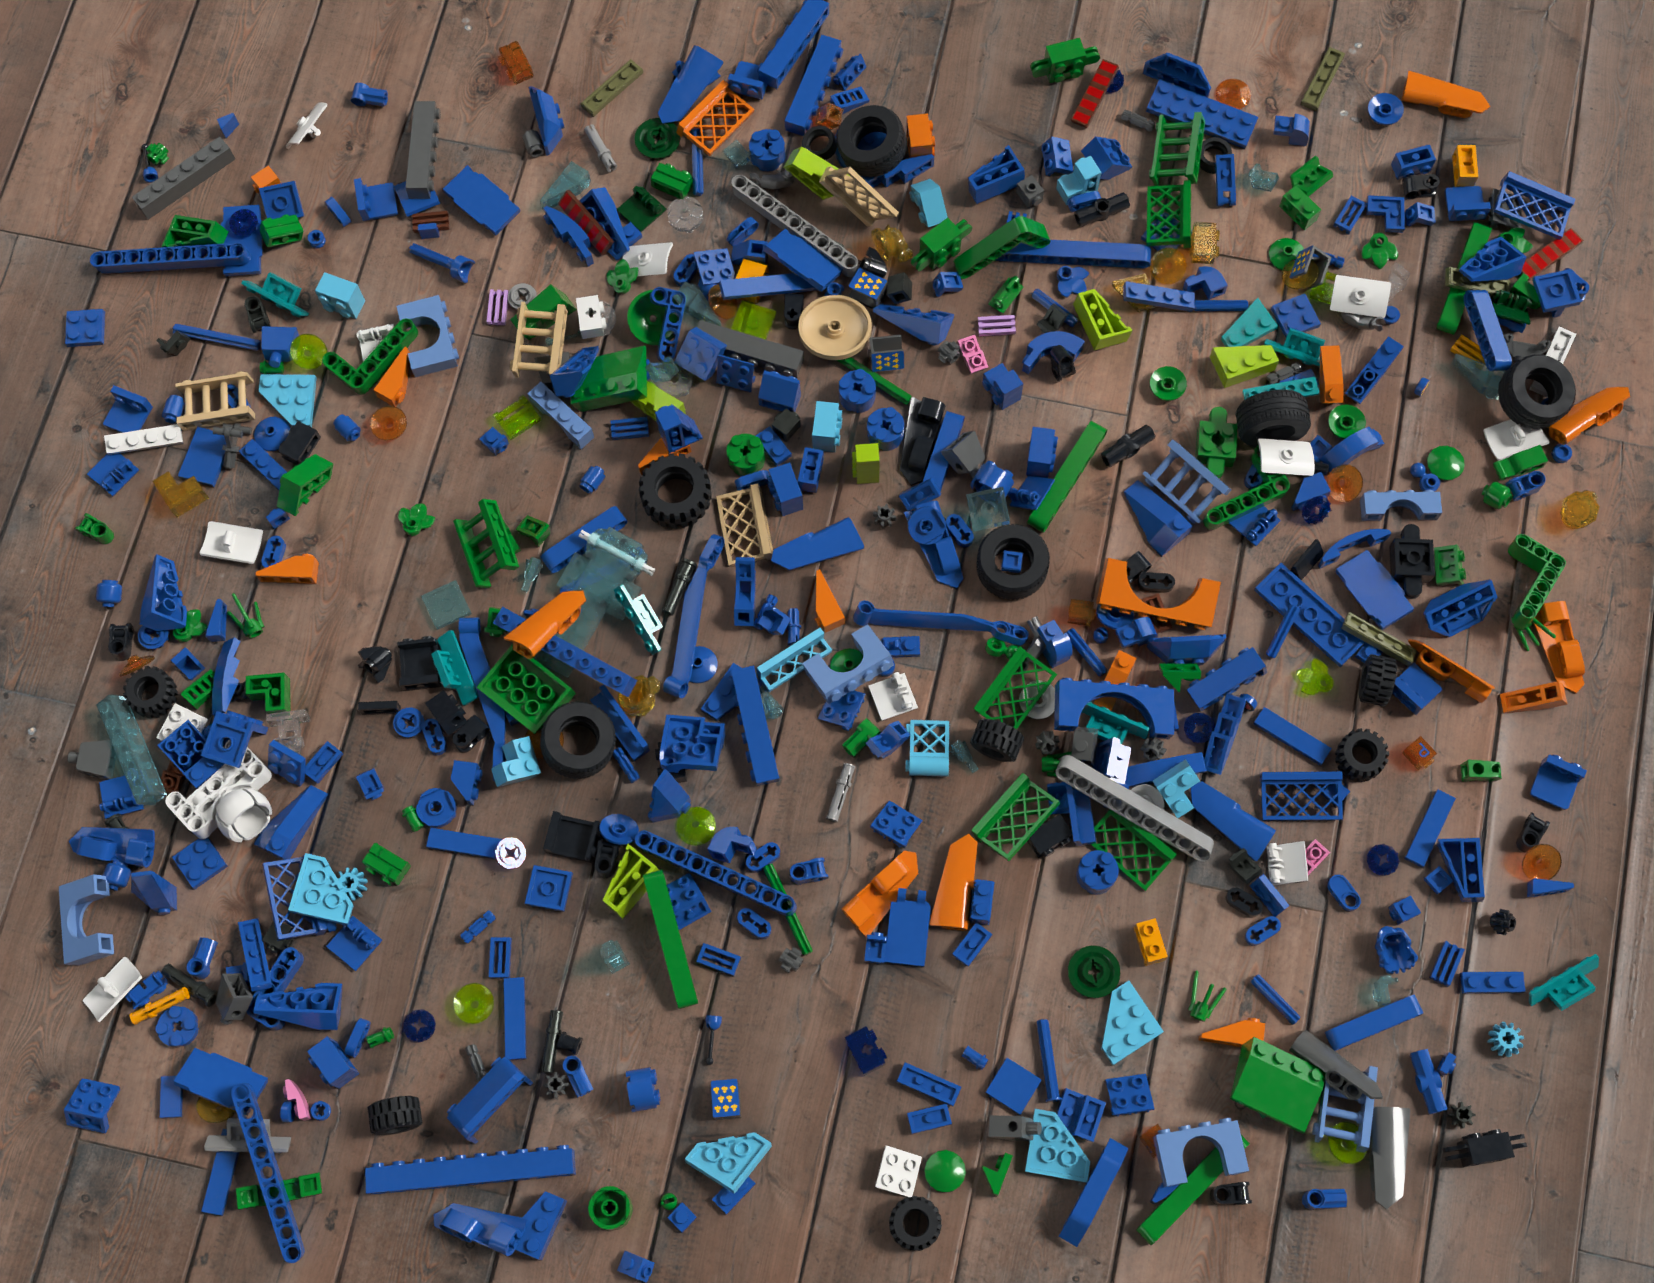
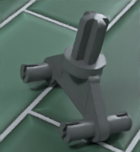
M1510 333L1503 335L1509 353L1514 358V363L1529 355L1543 354L1551 346L1550 340H1543L1538 345L1513 341L1514 336Z
M223 423L222 428L214 426L213 434L224 435L226 444H223L222 450H225V468H235L236 452H239L240 446L236 445L237 440L242 438L243 434L251 435L252 427L241 426L238 423L234 425Z

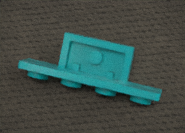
M269 272L263 287L251 281L242 280L241 284L246 286L247 291L261 294L262 299L276 302L275 305L277 307L291 310L290 313L299 318L309 315V312L295 305L302 288L276 274Z
M1290 328L1284 345L1266 339L1264 345H1272L1275 353H1283L1289 359L1297 358L1306 365L1314 364L1320 368V346H1324L1325 340Z
M1315 377L1243 389L1242 391L1244 400L1255 394L1270 390H1292L1304 397L1319 394Z
M623 584L613 589L617 601L625 609L626 616L633 622L636 633L643 639L646 650L652 655L660 652L661 648L652 633L663 626L645 595L642 594L632 600Z
M449 630L437 639L441 651L436 650L431 655L444 688L457 689L462 705H468L477 699L479 695L454 631Z
M1089 702L1082 710V713L1091 716L1086 728L1098 729L1097 738L1103 741L1115 737L1121 739L1120 744L1122 745L1128 732L1143 739L1148 737L1150 728L1144 723L1130 720L1125 715L1111 712L1106 707H1099Z
M1594 954L1591 957H1585L1576 966L1568 967L1564 973L1557 977H1551L1540 987H1534L1529 993V1004L1533 1006L1549 997L1563 1011L1595 992V986L1585 975L1599 967L1598 955Z

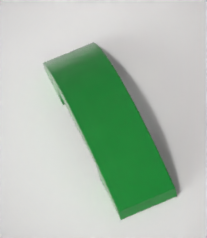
M320 1172L283 1180L289 1201L323 1194ZM260 1185L236 1188L238 1210L266 1206ZM272 1186L270 1188V1195L272 1197H278L279 1190L277 1187Z

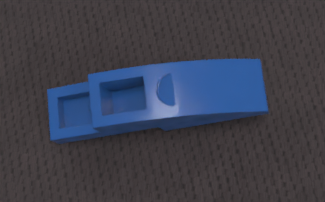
M545 206V215L543 217L548 225H552V231L556 238H560L563 243L568 241L572 249L576 248L578 251L576 254L581 262L584 261L587 266L594 264L592 254L588 250L591 247L590 240L584 230L562 212Z
M1388 336L1345 392V395L1361 404L1390 368L1404 346Z

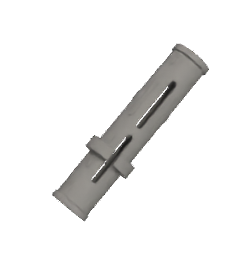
M592 124L590 127L589 125L586 126L584 132L595 148L598 159L603 162L608 172H611V169L612 171L616 170L617 164L611 157V151L606 148L595 126Z
M843 764L841 775L836 781V790L826 819L832 822H838L848 788H851L852 783L850 782L856 768L852 764Z

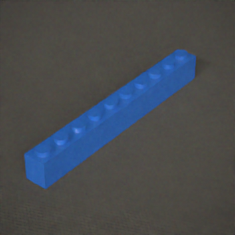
M569 1145L556 1146L557 1150H548V1147L536 1148V1152H528V1149L515 1150L516 1154L498 1151L495 1152V1156H487V1153L474 1154V1158H466V1155H456L453 1160H446V1157H435L433 1162H425V1159H415L412 1164H405V1161H394L391 1166H384V1163L371 1164L372 1167L365 1168L366 1194L375 1195L576 1175L575 1150L569 1148Z

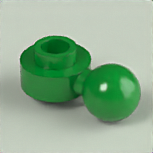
M995 637L989 638L985 646V650L989 655L999 657L1005 654L1009 660L1018 649L1015 645L1006 647L1004 641L998 640Z

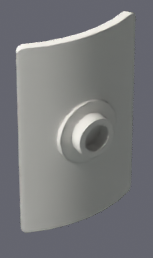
M317 103L306 118L302 116L299 119L297 131L287 143V149L292 144L298 145L307 133L312 138L320 135V130L313 124L327 107L326 103Z
M673 243L629 246L630 250L622 259L628 262L630 268L638 267V276L666 274L668 256Z
M1336 275L1330 310L1385 318L1391 283Z
M1511 419L1483 430L1487 443L1498 461L1509 458L1511 455L1523 450L1549 444V440L1542 429L1524 428Z
M1258 439L1261 472L1314 475V455L1309 442Z
M210 521L208 522L207 533L200 550V555L254 564L260 549L263 531L261 529Z
M123 957L105 977L98 979V984L83 999V1002L94 1014L96 1020L101 1022L141 980L142 976L127 957Z

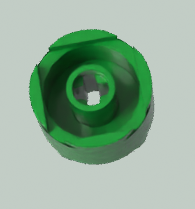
M740 434L732 437L727 446V459L734 473L739 476H745L758 472L763 468L765 454L759 437L752 434Z
M606 1186L599 1189L589 1201L588 1211L592 1221L598 1227L614 1231L628 1224L632 1216L633 1205L630 1197L623 1190L614 1186ZM610 1203L616 1207L612 1214L606 1211V1207H610Z

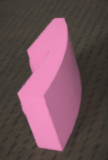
M975 335L957 341L963 359L971 374L988 368L983 351L980 350Z
M1316 839L1305 849L1308 876L1330 853Z
M290 1079L285 1080L286 1086H283V1093L288 1101L297 1103L294 1105L296 1117L303 1121L312 1119L309 1105L301 1089L294 1081Z

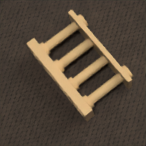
M521 302V307L517 309V319H519L514 360L510 361V370L516 378H519L520 370L546 371L547 374L551 375L561 367L568 313L565 305L558 304L557 311L544 312L530 311L526 303ZM527 318L551 319L555 322V328H525ZM524 335L551 337L553 344L549 347L523 345ZM522 352L549 354L551 360L547 364L521 362Z
M237 372L232 375L195 381L185 380L182 383H176V388L184 394L185 414L177 417V425L183 431L197 429V427L206 428L223 425V423L232 424L255 420L254 411L249 406H246L245 384L254 383L253 379L247 372ZM232 384L238 386L239 406L229 409L228 385ZM220 389L221 409L218 411L210 410V390ZM202 391L203 412L193 414L192 393Z

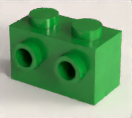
M1294 186L1284 194L1279 205L1303 230H1306L1316 222L1321 212V208L1298 186Z

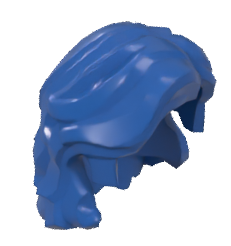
M1385 926L1379 930L1375 949L1380 959L1379 966L1380 968H1385L1388 974H1393L1394 972L1398 974L1399 970L1405 973L1406 969L1410 970L1418 960L1417 954L1410 947L1411 939L1402 928Z

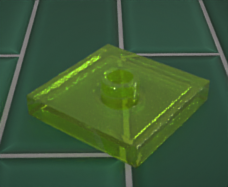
M741 301L731 329L767 340L776 311Z

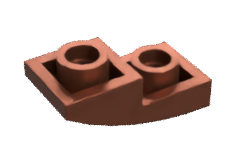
M171 760L167 770H163L158 789L169 793L179 792L186 778Z

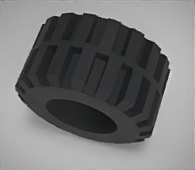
M1373 654L1369 655L1365 661L1359 684L1360 702L1383 707L1387 705L1392 696L1396 680L1397 665L1395 659Z
M145 666V669L140 667L137 669L138 672H132L130 674L131 678L125 680L127 685H123L125 702L142 717L152 718L154 716L158 718L161 713L163 715L167 714L166 710L172 709V703L177 701L175 696L178 695V691L175 689L177 686L173 682L174 680L162 669L155 666L152 668ZM158 684L157 694L152 699L143 700L144 690L150 685Z
M980 719L970 744L978 752L989 758L1003 762H1014L1024 741V736L1017 729L1006 723L993 719Z
M1362 728L1356 731L1353 730L1348 735L1346 734L1335 751V755H1337L1335 762L1339 763L1337 767L1339 771L1343 770L1345 777L1348 774L1350 780L1357 778L1358 782H1362L1364 779L1369 781L1372 777L1375 778L1384 769L1389 760L1387 759L1389 751H1386L1388 745L1387 743L1383 744L1384 738L1382 736L1379 738L1377 737V732L1374 731L1372 734L1370 729L1362 731ZM1363 747L1367 749L1371 754L1372 762L1369 764L1358 762L1353 757L1352 748Z
M392 1097L374 1102L367 1107L370 1131L375 1135L402 1133L413 1130L423 1123L418 1097Z
M912 1196L899 1201L893 1208L889 1219L890 1233L894 1241L909 1251H921L930 1247L937 1240L942 1227L939 1210L934 1206L933 1202L924 1197ZM911 1211H919L927 1218V1229L920 1236H911L903 1228V1219Z

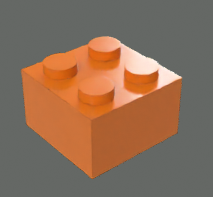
M928 113L908 115L906 117L909 158L930 154L935 156V137L932 136L933 123L932 120H929Z

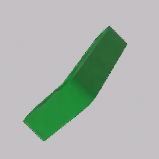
M1024 216L1012 219L954 259L953 262L961 279L971 277L1021 242L1038 249L1046 247L1050 244L1051 240L1045 225Z
M402 319L357 369L334 352L324 354L322 362L333 375L359 395L366 394L390 368L403 348H408L417 338L418 329L412 320ZM399 341L397 345H393V343ZM387 354L384 359H381L383 355ZM336 360L333 365H330L332 361ZM371 368H375L374 371L368 373ZM346 371H349L347 375L343 376ZM363 381L360 386H356L358 382Z
M1259 445L1252 453L1251 461L1264 484L1210 509L1203 519V524L1207 529L1215 530L1282 498L1290 488L1289 480L1285 474L1261 472V458L1257 454L1260 453ZM1275 485L1282 486L1283 491L1278 490ZM1259 493H1264L1267 498L1260 497ZM1242 501H1248L1250 506H1245ZM1226 508L1232 509L1234 514L1227 513ZM1209 516L1216 517L1217 522H1212Z
M1519 534L1508 547V553L1516 560L1538 572V575L1512 617L1514 626L1519 629H1525L1536 617L1563 571L1566 561L1562 556L1529 536Z

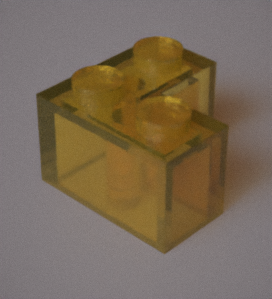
M1194 222L1191 232V248H1189L1191 263L1213 264L1215 257L1218 258L1219 246H1217V241H1219L1220 231L1216 230L1217 223Z
M168 471L153 480L167 506L177 518L209 499L195 476L178 485L177 481Z

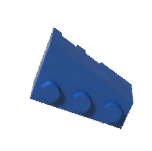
M1009 145L1005 147L1001 154L995 155L990 163L983 165L968 177L969 193L976 204L1016 188L1017 183L1025 179V170Z
M674 405L663 406L655 412L659 433L669 454L703 439L695 421Z
M1480 838L1438 839L1437 847L1450 877L1453 879V884L1461 902H1483L1485 894Z
M545 1191L522 1217L526 1218L528 1223L515 1250L538 1260H543L567 1200Z

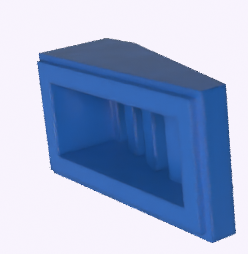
M862 86L830 96V103L838 116L870 102ZM860 93L861 96H862V99H859V97L857 96V94Z
M221 599L216 601L206 632V638L211 642L226 640L227 605Z
M1534 878L1527 883V897L1568 892L1574 888V884Z

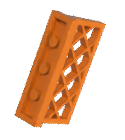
M724 80L678 124L676 132L679 136L688 138L708 156H711L755 110L728 88L729 84ZM729 95L734 103H724V98ZM722 107L723 114H713V108ZM725 107H734L735 114H725ZM737 107H743L748 112L746 114H738ZM711 118V125H702V119ZM714 118H723L724 125H714ZM726 118H735L736 124L727 125ZM693 129H700V136H693L689 132ZM703 130H712L713 136H703ZM715 130H724L725 135L715 136ZM704 141H713L714 146L709 149L704 145Z

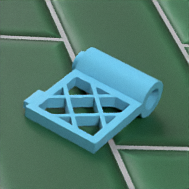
M910 720V724H906V730L911 734L910 760H906L905 771L909 772V776L948 777L949 721ZM914 726H923L927 731L919 736L914 731ZM936 727H945V733L940 737L932 730ZM929 733L936 739L930 746L923 740ZM919 742L926 747L923 752H914V746ZM940 742L945 747V753H936L932 748Z

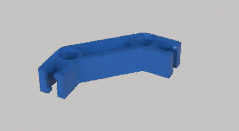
M1111 1138L1109 1139L1058 1237L1076 1247L1079 1245L1119 1171L1129 1148Z

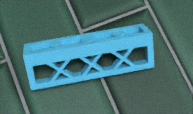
M818 628L757 667L756 675L769 692L804 670L803 664L797 662L799 655H810L809 659L817 655L818 653L813 652V647L818 643H821L826 649L819 653L822 658L832 652L831 647L824 639V632L821 628ZM789 664L794 665L791 673L781 672L782 666ZM770 674L778 675V680L772 685L765 678Z

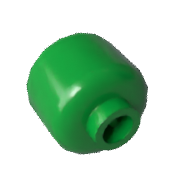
M1498 482L1486 485L1482 491L1484 503L1495 509L1506 508L1512 499L1510 488Z

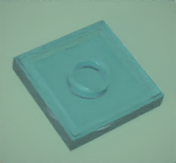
M456 580L421 596L437 630L458 621L459 618L472 614Z

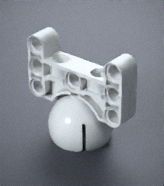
M228 740L225 749L230 747L231 740ZM247 747L240 768L224 764L187 799L181 793L175 791L166 797L165 802L187 829L199 839H206L218 827L225 837L234 842L250 840L264 830L270 821V815H272L269 801L263 794L258 792L264 784L270 781L272 773Z

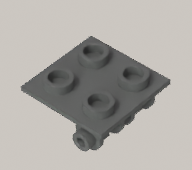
M1493 188L1489 196L1491 209L1488 213L1490 216L1488 224L1490 227L1497 228L1499 224L1510 228H1521V223L1493 212L1500 191ZM1516 198L1511 200L1515 208L1520 206ZM1506 202L1501 203L1500 208L1507 211L1510 210ZM1522 209L1517 212L1522 217Z

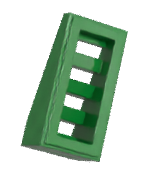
M211 669L181 693L197 710L212 696L213 684L208 679L210 677L214 679L215 673ZM203 684H208L210 688L206 689ZM199 688L204 691L202 694L197 691ZM193 694L197 696L196 699L192 697Z

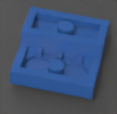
M406 181L394 186L407 217L440 204L435 190L431 191L430 199H409L406 191Z
M1064 1088L1062 1100L1059 1103L1056 1114L1072 1136L1094 1142L1106 1102Z

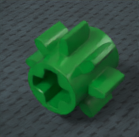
M151 143L146 149L149 152L146 157L155 165H158V163L165 164L169 159L167 157L169 151L161 143L157 145Z

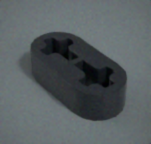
M1146 572L1141 574L1138 580L1139 588L1146 592L1166 593L1170 592L1175 585L1174 577L1167 573ZM1145 578H1148V581L1151 582L1149 586L1143 582ZM1164 579H1167V582L1170 583L1168 587H1165V584L1162 583Z
M1237 887L1231 888L1226 894V902L1246 916L1256 917L1262 912L1261 901ZM1235 893H1238V898L1243 902L1239 900H1236L1235 902L1232 901V896L1230 894L1234 895ZM1245 903L1249 905H1252L1253 903L1256 904L1255 908L1258 911L1254 910L1253 912H1250V907Z

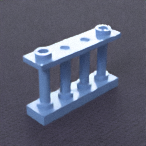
M1172 439L1168 444L1171 448L1170 454L1152 474L1144 471L1143 475L1146 477L1144 480L1152 487L1154 485L1157 486L1188 514L1186 517L1192 523L1202 524L1203 520L1199 517L1217 495L1222 493L1228 495L1231 489L1178 442ZM1175 458H1183L1185 460L1184 466L1166 486H1163L1157 479ZM1195 469L1199 472L1198 478L1178 499L1171 491L1190 470ZM1209 481L1213 485V490L1192 511L1185 503L1204 482Z
M1369 1066L1363 1073L1376 1082L1378 1067ZM1325 1079L1320 1095L1317 1122L1313 1125L1312 1134L1315 1135V1142L1319 1143L1324 1135L1350 1140L1357 1144L1356 1151L1365 1153L1370 1145L1374 1099H1370L1362 1094L1358 1100H1355L1361 1104V1110L1358 1113L1328 1107V1095L1348 1098L1333 1087H1330ZM1326 1115L1356 1121L1359 1124L1358 1131L1353 1133L1325 1127Z

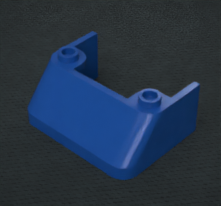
M507 1057L497 1058L491 1065L492 1069L458 1104H453L447 1111V1119L462 1136L474 1144L478 1140L473 1135L524 1081L530 1086L533 1084Z

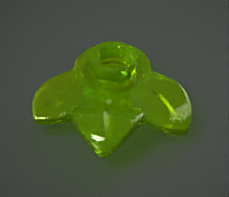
M1316 658L1312 660L1311 669L1303 668L1296 671L1298 679L1304 684L1301 692L1307 695L1329 692L1334 686V680L1328 674V667ZM1320 681H1325L1327 685L1322 686Z

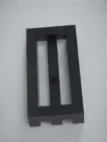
M398 701L358 702V710L362 715L397 714L401 710V705H399Z

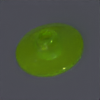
M313 334L299 335L292 341L290 347L292 360L296 365L304 369L320 367L323 364L322 358L327 353L325 343ZM309 351L311 356H306L304 352Z
M692 807L689 808L687 813L680 815L677 822V831L680 838L687 844L694 846L703 845L714 836L716 821L712 813L707 809ZM697 821L700 825L695 828L692 824Z
M479 983L463 986L454 998L456 1015L462 1021L469 1024L483 1022L491 1015L494 1008V997L491 991ZM474 1001L479 1003L477 1008H472Z
M1341 1122L1332 1128L1355 1133L1359 1127L1350 1122ZM1328 1136L1330 1151L1339 1161L1346 1164H1354L1365 1157L1367 1151L1365 1153L1356 1151L1357 1144H1354V1141ZM1343 1141L1347 1144L1346 1148L1343 1145Z

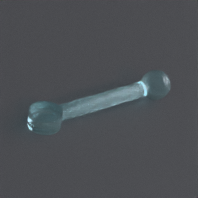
M578 331L576 334L565 336L564 340L576 337L582 338L581 332ZM547 338L545 340L548 346L552 345L553 339Z

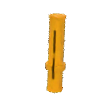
M182 987L180 990L153 1003H146L145 1007L130 1013V1019L136 1025L148 1018H154L158 1013L189 999L190 993L186 987Z

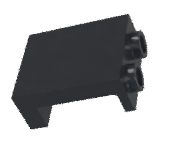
M424 636L418 640L407 638L397 642L400 650L401 678H399V686L403 691L442 687L438 670L434 665L431 655L436 650H439V643L436 638Z
M553 811L543 846L545 853L591 863L592 858H596L597 839H600L602 836L600 833V822L563 816L561 812Z

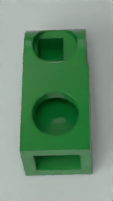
M1523 273L1511 288L1510 293H1513L1514 296L1518 294L1519 297L1520 295L1528 297L1529 300H1532L1530 308L1539 309L1541 304L1535 287L1528 282L1529 277Z
M1465 761L1461 764L1462 782L1501 780L1500 762Z

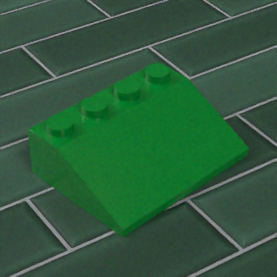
M646 346L597 356L583 384L571 396V405L584 412L647 398Z
M513 644L477 686L481 692L534 734L543 728L545 720L554 709L569 703L576 694L572 688L534 658L528 659L514 651Z
M1253 1037L1241 1047L1230 1099L1300 1133H1305L1323 1090L1326 1072L1317 1066Z

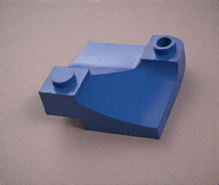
M666 715L659 756L662 770L666 769L668 772L678 773L681 769L717 771L720 753L724 745L725 723L705 722V717Z

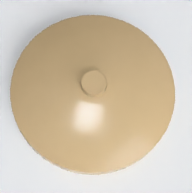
M842 295L824 296L811 302L803 310L798 324L799 337L804 347L817 357L827 360L846 359L859 353L869 342L872 333L871 317L867 309L853 298Z

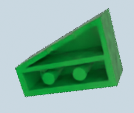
M174 215L161 247L224 244L228 231L216 221Z
M552 284L526 305L530 311L554 312V310L557 311V305L562 304L566 306L567 316L577 310L566 294ZM516 314L510 320L518 329L519 319H517ZM527 318L525 328L548 329L555 322L551 319ZM524 335V337L528 340L536 337L532 335Z
M314 454L289 472L284 473L280 478L281 484L277 507L296 516L299 513L298 508L302 504L307 505L310 501L308 497L313 492L318 493L331 479L334 464Z

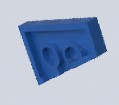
M735 663L731 665L701 708L702 712L716 721L735 708L733 695H736L735 687L731 688L729 677L732 676L731 670L741 668ZM757 678L758 686L761 689L764 684Z

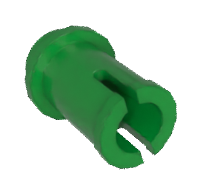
M267 361L260 362V373L283 374L284 372L283 362L277 368L271 367Z
M408 806L402 810V817L406 818L413 832L424 827L416 813V808Z
M383 1027V1030L367 1036V1042L370 1044V1048H374L387 1041L390 1043L391 1039H394V1033L390 1027Z

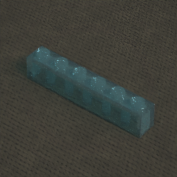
M107 695L96 706L136 804L155 805L167 794L133 711L122 695Z

